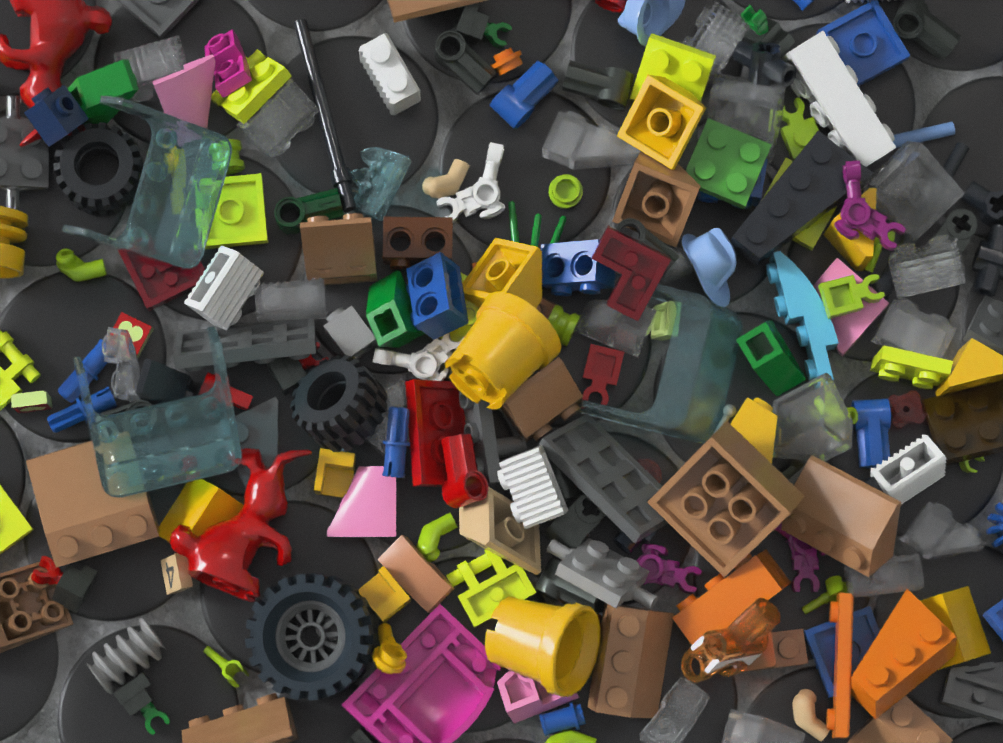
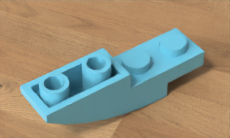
M781 251L773 252L769 259L770 263L766 264V271L770 284L775 283L778 296L774 297L777 315L778 317H784L785 325L799 322L800 326L796 327V335L800 347L805 346L808 360L804 361L807 378L808 380H814L815 388L829 386L834 378L827 351L835 349L839 344L831 319L827 318L820 296L803 272Z

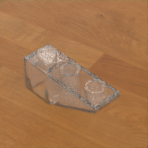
M558 111L542 148V157L570 169L634 165L641 152L617 137V131L602 124L598 125V127L585 122L586 119L583 116L571 111H567L566 114Z

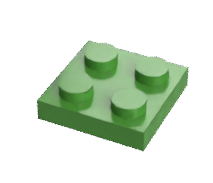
M708 118L685 171L701 186L699 191L745 209L772 144Z

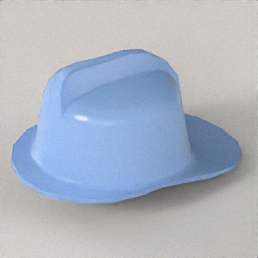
M627 0L625 9L618 18V23L632 34L637 35L639 43L646 47L651 33L661 36L678 19L686 0Z
M713 228L699 237L692 234L684 235L682 237L683 249L693 264L705 293L718 307H726L730 302V289L727 280L735 271L737 264L733 245L720 228Z

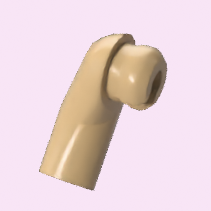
M454 159L447 175L427 177L422 184L423 192L435 199L456 194L470 166L464 161Z
M802 689L795 695L792 702L794 721L797 726L822 742L830 730H826V724L816 717L814 703L817 701L815 693L809 689Z

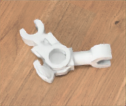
M490 142L483 178L480 177L479 181L473 186L457 192V198L442 197L436 202L438 208L445 205L453 208L452 214L446 216L453 217V223L462 213H464L465 217H469L480 209H487L479 214L480 218L487 220L505 210V205L499 201L501 192L498 181H496L504 152V145Z
M450 333L443 335L441 340L437 338L430 344L428 343L422 350L416 353L412 352L411 355L377 347L375 348L372 362L409 368V372H412L415 377L422 380L443 381L449 369L445 368L439 373L440 365L442 363L445 364L446 360L452 355L450 350L456 349L461 341L454 342L450 338Z

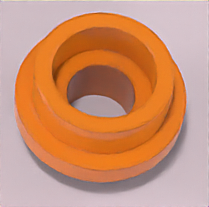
M510 47L494 55L493 58L496 63L490 66L496 69L498 75L501 76L523 64L520 58L522 53L520 50L514 53Z

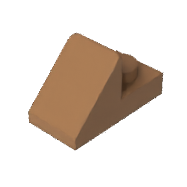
M803 629L745 635L739 641L733 643L737 658L752 656L755 652L759 651L762 653L749 666L744 661H737L739 663L736 668L737 673L808 664Z

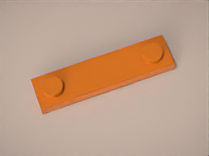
M839 593L836 601L830 602L829 619L830 622L836 623L833 709L827 708L826 730H832V738L845 739L850 736L854 595L852 593Z

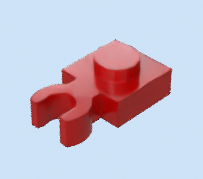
M590 344L582 378L592 380L591 386L586 388L582 394V403L587 404L589 395L592 392H597L602 397L600 407H606L609 401V395L605 389L606 384L617 386L625 352Z

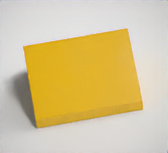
M869 188L861 195V198L865 197L867 204L876 210L877 188ZM839 214L832 220L824 236L856 271H863L873 258L874 240H870L859 230L856 231L860 236L854 240H850L840 234L834 227V223L841 219Z
M971 338L958 350L953 359L951 374L936 388V396L1003 380V355Z
M192 474L160 524L159 537L170 543L171 533L179 524L189 526L196 536H200L208 527L233 518L241 510L243 504L220 488Z
M969 586L921 600L957 636L955 656L938 670L991 653Z

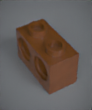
M383 216L384 265H390V268L394 270H406L411 265H415L439 252L452 260L453 217ZM399 237L406 238L410 242V246L404 251L394 250L391 244L393 240ZM431 238H439L445 243L444 248L437 252L430 251L425 245Z

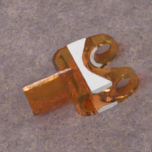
M758 598L727 628L710 630L704 633L682 657L681 668L684 676L692 683H699L710 679L716 673L722 676H734L741 673L766 650L769 642L768 633L780 623L778 609L765 598ZM694 657L700 663L701 671L699 676L692 670L691 663Z

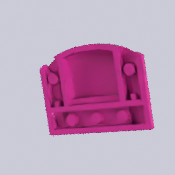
M439 604L400 644L407 654L404 670L401 673L386 674L377 668L342 704V707L380 743H453L478 718L494 691L496 671H500L501 667L488 660L485 646Z

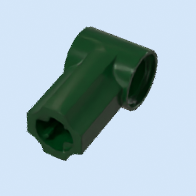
M337 188L299 198L285 197L276 204L274 209L279 229L289 235L300 233V223L307 222V219L310 217L327 216L329 220L343 219L344 215ZM294 209L300 213L296 221L288 223L281 219L285 211Z

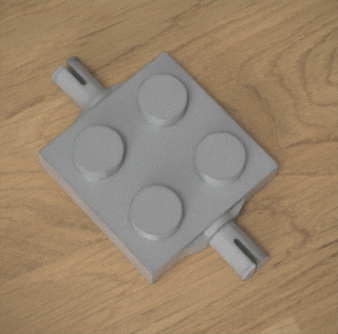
M588 538L576 549H570L555 539L548 545L547 553L562 560L557 567L555 575L614 608L630 600H635L650 610L654 607L658 596L640 587L645 583L649 571L641 567L634 559L623 557L610 550L605 543L592 540L591 538Z

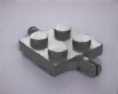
M6 96V116L0 117V191L6 192V207L12 208L13 200V209L20 211L21 192L27 190H47L49 188V147L43 138L22 148L20 147L21 141L35 127L29 119L20 117L21 97L15 96L13 99V96Z

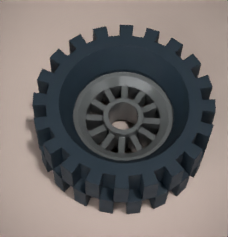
M323 573L299 574L293 577H286L277 581L279 584L267 588L262 593L264 595L263 599L256 601L251 610L255 611L254 616L251 619H247L245 628L251 629L250 638L245 639L246 648H251L253 657L248 659L252 667L258 666L261 671L258 677L264 683H272L274 685L272 690L279 694H290L289 698L300 700L307 698L308 700H318L346 690L353 685L356 679L362 677L366 672L364 668L367 663L372 662L371 651L373 644L377 643V633L373 634V624H376L374 614H369L367 607L370 605L365 597L360 598L356 593L358 589L352 584H345L339 577L327 576ZM315 609L321 611L317 620L315 616ZM305 610L308 612V621L302 613ZM329 615L332 619L324 624L326 616ZM295 617L298 619L301 626L292 622ZM336 624L338 631L329 632L328 629ZM311 625L317 627L321 632V640L316 646L309 644L305 638V632ZM289 628L297 631V634L288 635ZM338 636V642L335 643L329 640V637ZM289 640H297L298 643L291 647ZM325 645L334 649L331 655ZM302 647L303 650L300 656H297L295 652ZM318 650H319V652L321 653V655H322L323 658H324V660H323V661H320V662H319ZM310 651H311V662L306 661V658H307V656H308V654H309Z

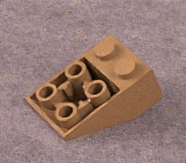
M361 213L343 215L341 220H329L327 216H314L308 218L307 222L300 223L305 269L309 286L377 281L375 242L371 217L364 218V214Z
M40 562L0 573V653L73 625L69 610L64 605L52 600L56 584H38L31 579L34 569L43 573L48 572L45 568L39 566Z

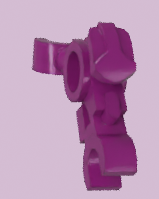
M860 160L846 161L845 165H843V178L847 188V199H845L841 209V219L834 223V227L840 234L850 240L859 238L860 235L856 230L862 232L864 236L872 241L877 237L883 248L893 251L897 244L889 240L888 232L894 231L902 235L906 230L905 227L897 222L886 223L887 217L871 208L865 201V197L861 198Z
M781 522L774 530L787 538L785 542L788 543L791 550L792 570L797 571V575L791 582L793 592H800V582L804 578L808 579L811 583V593L818 592L820 582L813 571L819 569L817 549L781 530ZM819 551L821 556L826 555L825 553Z
M650 543L641 546L643 555L639 556L636 561L641 567L649 571L643 586L655 583L673 588L677 584L684 593L693 594L696 592L697 588L689 586L685 581V577L687 574L700 576L702 570L695 566L681 569L679 568L680 562L668 559L663 560L658 555H668V551L664 546Z

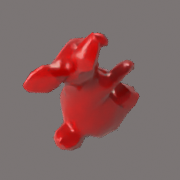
M10 0L18 17L31 18L29 49L21 50L13 49L7 36L0 34V62L8 68L30 70L27 80L20 86L21 101L29 109L35 105L32 98L49 87L54 92L62 86L60 79L66 60L83 44L89 30H94L98 34L110 31L112 18L105 8L89 6L84 0ZM84 125L77 127L79 132L85 130ZM34 129L19 145L22 148L40 140L42 137Z
M244 448L227 456L228 461L245 465L250 469V477L244 494V505L233 518L208 527L200 536H196L189 526L181 524L172 531L170 536L171 548L179 555H183L188 559V574L191 577L247 602H254L256 597H260V579L251 576L247 570L259 547L271 548L277 551V565L283 566L292 561V548L288 537L269 526V522L285 515L288 508L283 478L285 465L296 458L312 455V451L289 450L278 454L269 468H267L263 461L260 449Z

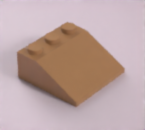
M726 421L647 503L725 577L795 509L805 496Z
M129 429L26 460L43 529L56 568L159 536V524Z
M277 693L256 699L258 705L245 710L243 704L222 710L224 717L210 721L209 715L190 720L188 721L190 728L181 730L182 743H289L298 740L299 736L287 698L282 697L278 699Z

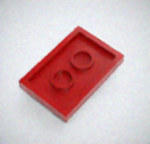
M420 379L405 381L407 408L410 411L409 439L411 443L413 486L442 487L448 478L441 439L464 434L466 424L464 409L461 408L459 403L460 391L451 381Z

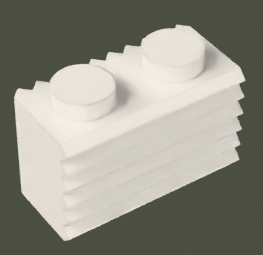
M384 33L360 46V63L363 64V68L370 75L373 86H376L377 92H380V97L383 98V103H386V107L390 110L391 115L395 116L421 101V90L388 33Z
M221 246L218 248V252L215 253V257L211 259V263L207 265V269L203 271L200 280L196 282V286L192 288V292L188 294L184 304L211 324L228 330L230 326L237 323L242 315L241 308L248 297L253 296L258 291L260 279L264 271L260 270L239 252Z
M922 435V439L917 438L916 442H911L910 446H905V450L900 449L899 453H894L893 457H888V461L883 460L882 465L877 464L876 468H871L870 477H875L885 494L901 501V504H903L945 476L946 457L928 435Z
M543 445L507 458L499 463L501 468L497 471L499 481L504 490L510 489L514 501L510 504L512 514L517 523L523 522L525 529L562 516L569 511Z

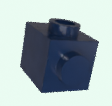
M65 85L54 92L47 87L32 98L35 105L24 112L48 147L89 119Z

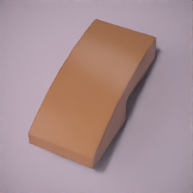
M401 535L378 558V561L388 570L400 586L428 613H431L455 589L436 565L428 562L411 540L404 535Z

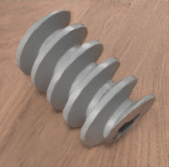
M143 618L139 619L140 632L129 626L127 631L130 639L126 640L120 635L115 636L118 646L116 649L105 643L103 646L106 656L102 657L94 651L92 653L94 664L91 666L87 663L93 675L109 694L115 693L113 681L122 686L127 684L125 672L132 677L139 675L136 664L148 669L150 667L149 655L157 661L162 659L160 647L165 650L166 648Z

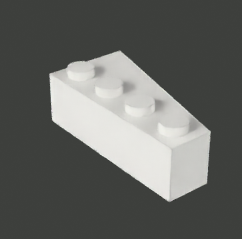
M821 31L781 58V60L795 66L797 69L796 78L790 87L798 97L802 96L809 100L811 103L810 114L814 117L816 123L823 128L828 126L831 132L828 133V138L867 167L896 148L893 143L895 140L891 129L885 123L881 124L876 116V106L867 94L863 95L856 84L858 83V78L854 70L849 65L845 66L839 57L840 50L835 40L831 36H826L824 31Z

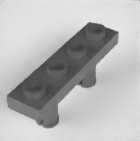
M459 392V403L461 408L464 409L466 422L464 434H471L477 470L485 476L488 486L500 482L497 471L500 470L499 459L509 458L525 452V439L523 436L496 438L492 409L487 408L490 403L481 399L477 404Z

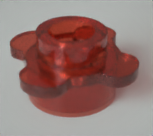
M911 390L907 394L901 396L891 395L888 398L893 414L891 422L896 428H903L905 424L912 422L920 424L925 420L926 415L922 411V404L920 402L921 396L917 391ZM907 406L909 412H904L903 407Z

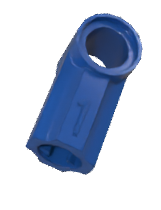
M537 60L513 85L508 84L492 100L490 107L515 130L531 116L535 106L558 84V79L547 65Z
M852 400L851 407H854L858 413V421L852 424L854 431H857L859 468H876L877 464L882 465V461H888V457H890L888 430L891 427V409L889 400Z

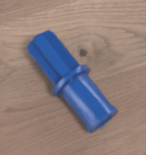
M100 339L82 362H76L78 366L58 388V393L68 402H75V398H78L93 380L98 381L97 375L117 352L104 340Z
M105 387L83 399L75 398L77 403L49 415L47 421L51 430L54 433H58L84 420L88 424L90 423L89 419L118 406L109 387Z
M390 407L387 437L386 440L382 441V444H386L382 476L405 478L407 446L411 445L410 442H407L410 414L408 408Z

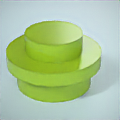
M564 174L553 179L549 186V198L555 206L569 209L575 207L581 201L583 188L576 177Z

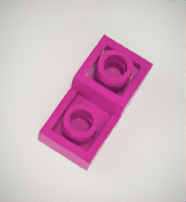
M232 29L225 34L221 33L212 37L207 45L204 46L205 57L211 54L214 56L216 62L214 70L215 88L224 98L252 81L246 56L234 30Z

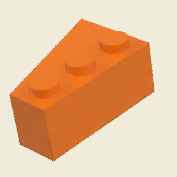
M767 549L754 557L749 553L729 576L724 578L721 574H718L707 582L704 586L708 591L698 599L694 594H691L676 607L680 612L673 616L672 619L691 645H693L702 635L727 631L791 584V581ZM720 635L714 636L710 639L703 641V644H701L695 650L697 651L704 645L715 640Z
M906 589L851 676V696L876 720L955 656L957 636L915 595Z

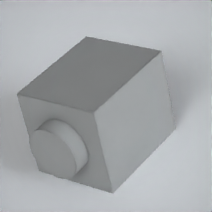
M352 305L346 310L340 307L326 318L328 323L324 325L325 333L343 357L347 355L353 359H359L377 346L375 336Z

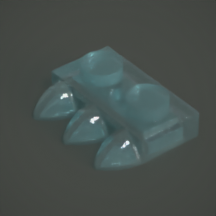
M370 147L360 152L362 160L370 167L351 171L353 182L359 186V188H351L356 204V209L353 211L364 214L366 217L383 221V216L386 215L412 161L406 155L380 147Z

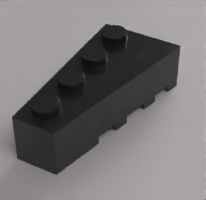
M817 131L732 236L731 244L734 249L757 267L769 258L773 252H777L795 236L809 228L819 218L847 198V188L843 178V165H845L846 161L857 160L820 131ZM861 164L860 188L866 185L873 175V172L863 164Z

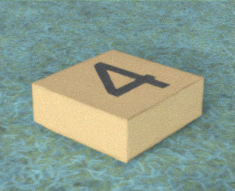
M176 553L160 560L167 595L180 593L193 587L192 577L188 574V559L185 556Z

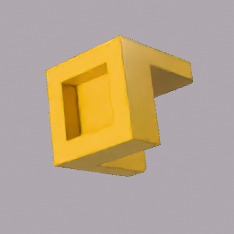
M320 448L314 485L315 494L343 498L354 476L355 453L333 452L329 449Z
M383 566L378 570L379 573L364 584L358 592L362 598H366L371 609L385 623L409 604L411 599Z

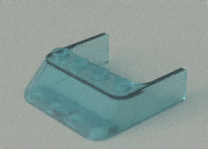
M101 95L100 103L146 120L152 132L151 142L124 232L118 238H113L85 228L64 225L62 232L173 266L189 269L197 266L205 251L232 155L230 141L222 134L128 99Z
M621 274L615 275V286L618 283ZM658 284L651 298L664 302L674 301L677 309L653 406L648 411L634 413L583 400L580 413H588L593 417L697 443H705L713 435L722 418L739 347L736 339L742 335L743 323L741 317L736 312L726 307H720L700 294Z
M214 326L207 328L216 374L215 383L208 392L122 413L101 415L93 410L87 376L81 357L73 358L101 485L109 496L115 498L126 497L220 475L234 470L240 464L242 452L223 347Z

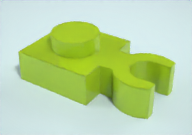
M800 97L795 98L794 101L797 109L795 113L787 112L783 103H780L777 108L780 119L788 123V126L782 127L780 132L792 161L796 159L817 131H819L814 117L804 120L803 112L805 106Z
M854 275L820 283L818 288L827 318L831 319L861 311L864 308L862 300L868 303L879 302L885 296L884 292L874 294L868 288L869 284L876 283L880 279L879 275H868L859 284H856Z

